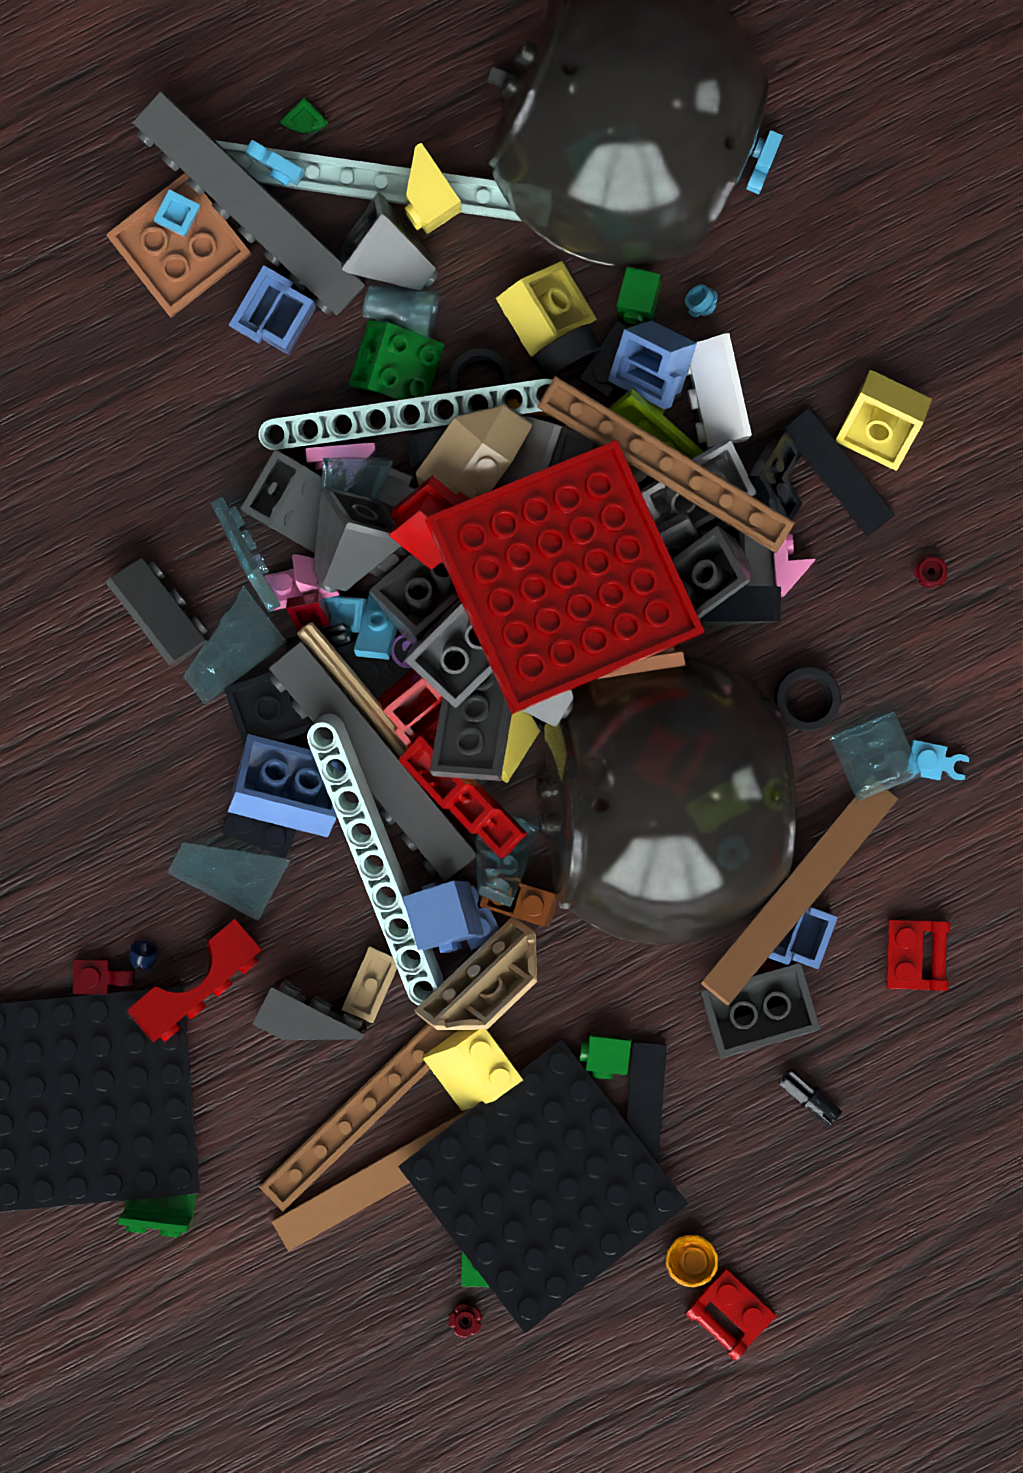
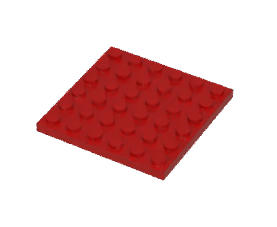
M617 440L427 516L425 519V523L512 715L705 632Z

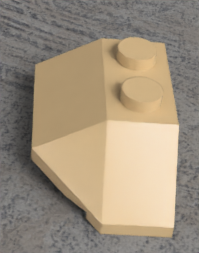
M505 404L455 416L417 469L418 485L420 486L433 475L455 494L461 491L469 499L492 491L512 463L533 423Z
M511 917L414 1010L416 1014L436 1030H475L491 1027L537 982L535 932L518 919Z

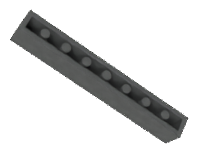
M160 92L132 122L138 128L135 134L147 146L151 147L155 144L164 152L161 159L174 171L181 168L189 176L186 182L198 194L202 196L206 192L215 200L212 207L225 219L232 216L240 224L237 230L249 242L253 243L257 240L266 248L263 255L276 267H279L282 263L291 272L288 278L300 290L304 291L308 288L317 296L314 299V303L327 315L332 311L339 315L367 285L358 275L342 270L340 258L167 94Z
M302 640L269 666L272 672L268 676L281 693L286 689L294 698V701L290 704L302 719L309 716L315 723L324 714H334L341 718L371 794L382 805L378 809L390 825L396 822L404 831L401 835L402 840L413 852L416 849L420 850L426 858L422 863L434 878L440 875L444 881H447L477 856V851L430 794L398 761V755ZM319 727V733L325 739L334 738L329 728ZM336 759L338 763L346 771V766L344 762H342L339 759Z

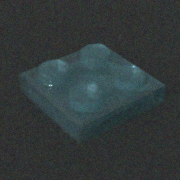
M894 711L830 737L857 801L921 776L920 768Z

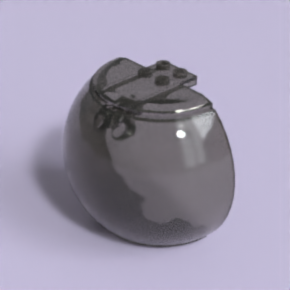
M549 0L533 39L530 41L526 40L524 45L519 46L512 64L517 66L516 70L510 77H506L499 96L503 97L500 106L503 108V111L489 142L487 165L493 167L492 174L500 192L522 222L536 235L555 248L588 262L607 266L635 267L662 263L679 257L682 254H689L703 241L728 204L745 170L760 131L768 98L769 80L755 47L736 19L716 0Z
M684 655L685 665L600 678L572 689L574 703L569 715L565 719L561 718L556 727L545 722L547 771H541V778L536 781L538 799H543V813L538 815L540 834L545 833V840H551L553 885L561 904L568 903V909L591 926L614 937L635 943L650 945L685 944L712 938L731 930L749 919L767 904L788 879L793 862L797 826L796 781L790 742L782 715L775 701L750 680L726 666L697 656ZM595 801L599 802L598 809L593 807Z

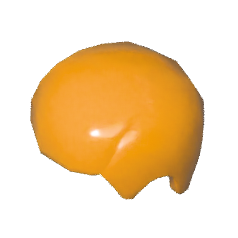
M685 1235L675 1239L669 1247L665 1265L670 1277L678 1284L686 1287H696L708 1283L718 1269V1255L713 1244L702 1236Z

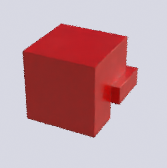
M432 475L393 507L389 516L396 522L389 536L432 570L443 560L425 523L426 517L467 501L469 498L461 491L455 494Z
M411 669L379 696L382 710L396 725L393 728L394 732L408 748L420 735H423L432 743L435 742L443 696L414 669Z

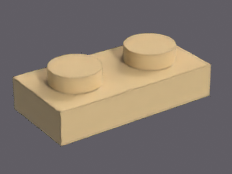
M369 946L341 1010L368 1022H374L397 970L392 955Z

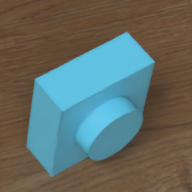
M169 189L153 220L157 224L186 238L201 206Z

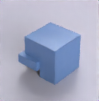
M263 265L229 326L259 344L263 340L289 355L314 313L316 306L313 300L292 289L294 286L292 281Z
M653 321L624 329L607 381L627 391L633 388L645 400L663 409L670 408L675 395L682 391L697 343Z
M453 880L447 883H431L422 886V891L403 897L418 950H428L439 946L440 953H451L463 949L462 941L484 935L468 881Z
M810 906L768 958L789 965L792 959L819 969L838 917Z

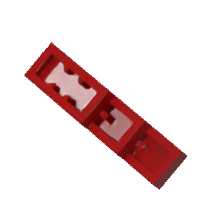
M420 735L398 761L442 809H449L471 834L477 833L499 858H505L528 833L474 779L433 776L430 772L434 744L423 735Z

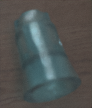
M370 284L364 300L363 317L380 322H388L429 339L436 322L440 293L439 291H417L387 285L380 287Z

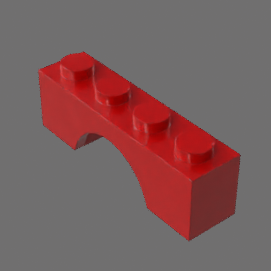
M236 919L231 921L205 944L209 955V967L204 980L198 987L187 992L173 993L155 986L127 1010L128 1014L153 1043L158 1038L166 1042L180 1030L176 1024L185 1015L190 1019L194 1018L206 1007V1004L203 1002L206 997L212 992L218 997L233 984L229 978L234 973L240 970L244 975L259 962L255 955L261 951L260 947Z

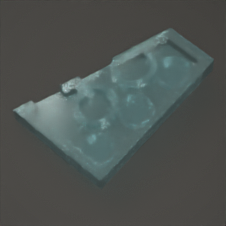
M223 496L211 502L246 576L268 612L280 607L281 605L265 576V573L269 572L260 553L254 555L252 551L257 546L248 529L242 532L240 528L245 522L237 507L229 508Z

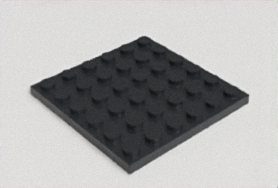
M183 986L161 988L173 993L184 992ZM151 989L107 993V995H84L0 1003V1212L201 1193L186 1015L176 1023L180 1030L166 1042L158 1038L153 1043L127 1012L131 1006Z
M562 1039L519 1072L523 1079L520 1083L495 1101L486 1104L481 1101L398 1166L524 1333L528 1332L689 1204Z

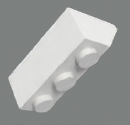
M726 333L697 342L686 376L690 375L693 389L687 390L692 410L698 409L700 422L695 423L698 442H705L706 450L728 438L733 444L746 442L752 434L730 334Z

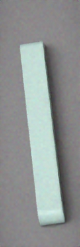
M539 379L270 419L261 425L259 440L264 447L270 450H280L449 425L457 415L474 412L471 402L479 394L487 399L488 408H494V406L502 404L507 406L505 397L512 389L519 391L523 398L521 406L518 409L512 410L518 414L540 412L542 410L537 408L541 400L539 396L540 390L544 385L551 384L553 379ZM445 399L449 400L454 406V413L449 419L441 418L437 411L439 403ZM411 404L415 405L420 412V418L415 424L408 423L404 418V410ZM377 409L382 411L386 417V423L381 429L374 428L370 422L372 412ZM343 414L347 415L352 422V428L347 434L341 433L336 426L338 418ZM309 419L313 420L318 426V433L313 439L307 438L303 432L304 423ZM276 424L284 430V439L279 444L274 443L269 436L271 428Z
M324 714L309 729L307 734L308 743L407 994L412 1002L420 1005L444 982L443 975L433 949H417L403 900L404 896L411 893L345 725L338 716ZM319 727L329 728L334 738L325 739L319 733ZM339 759L344 762L346 771L336 770L331 760ZM344 791L355 793L359 802H349L344 796ZM364 823L368 825L371 829V834H362L357 829L356 824ZM369 855L379 856L383 860L384 865L376 866L372 864L369 860ZM387 886L392 888L396 893V897H387L383 894L381 887ZM394 918L405 920L409 928H399L394 923ZM412 949L417 951L421 959H411L408 957L406 950ZM418 982H429L432 985L433 990H423L419 986Z

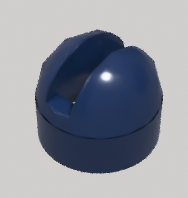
M146 941L134 942L129 952L130 964L134 969L141 967L144 968V971L152 968L157 958V947Z

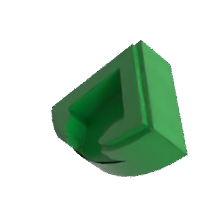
M305 98L280 120V124L286 129L299 134L315 133L329 125L328 121Z

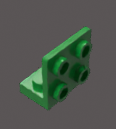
M368 320L348 386L358 390L376 392L395 400L429 396L444 344L388 322Z
M196 1194L126 1200L124 1211L118 1217V1225L126 1226L125 1231L133 1233H146V1228L160 1230V1235L180 1237L181 1232L187 1233L193 1223Z

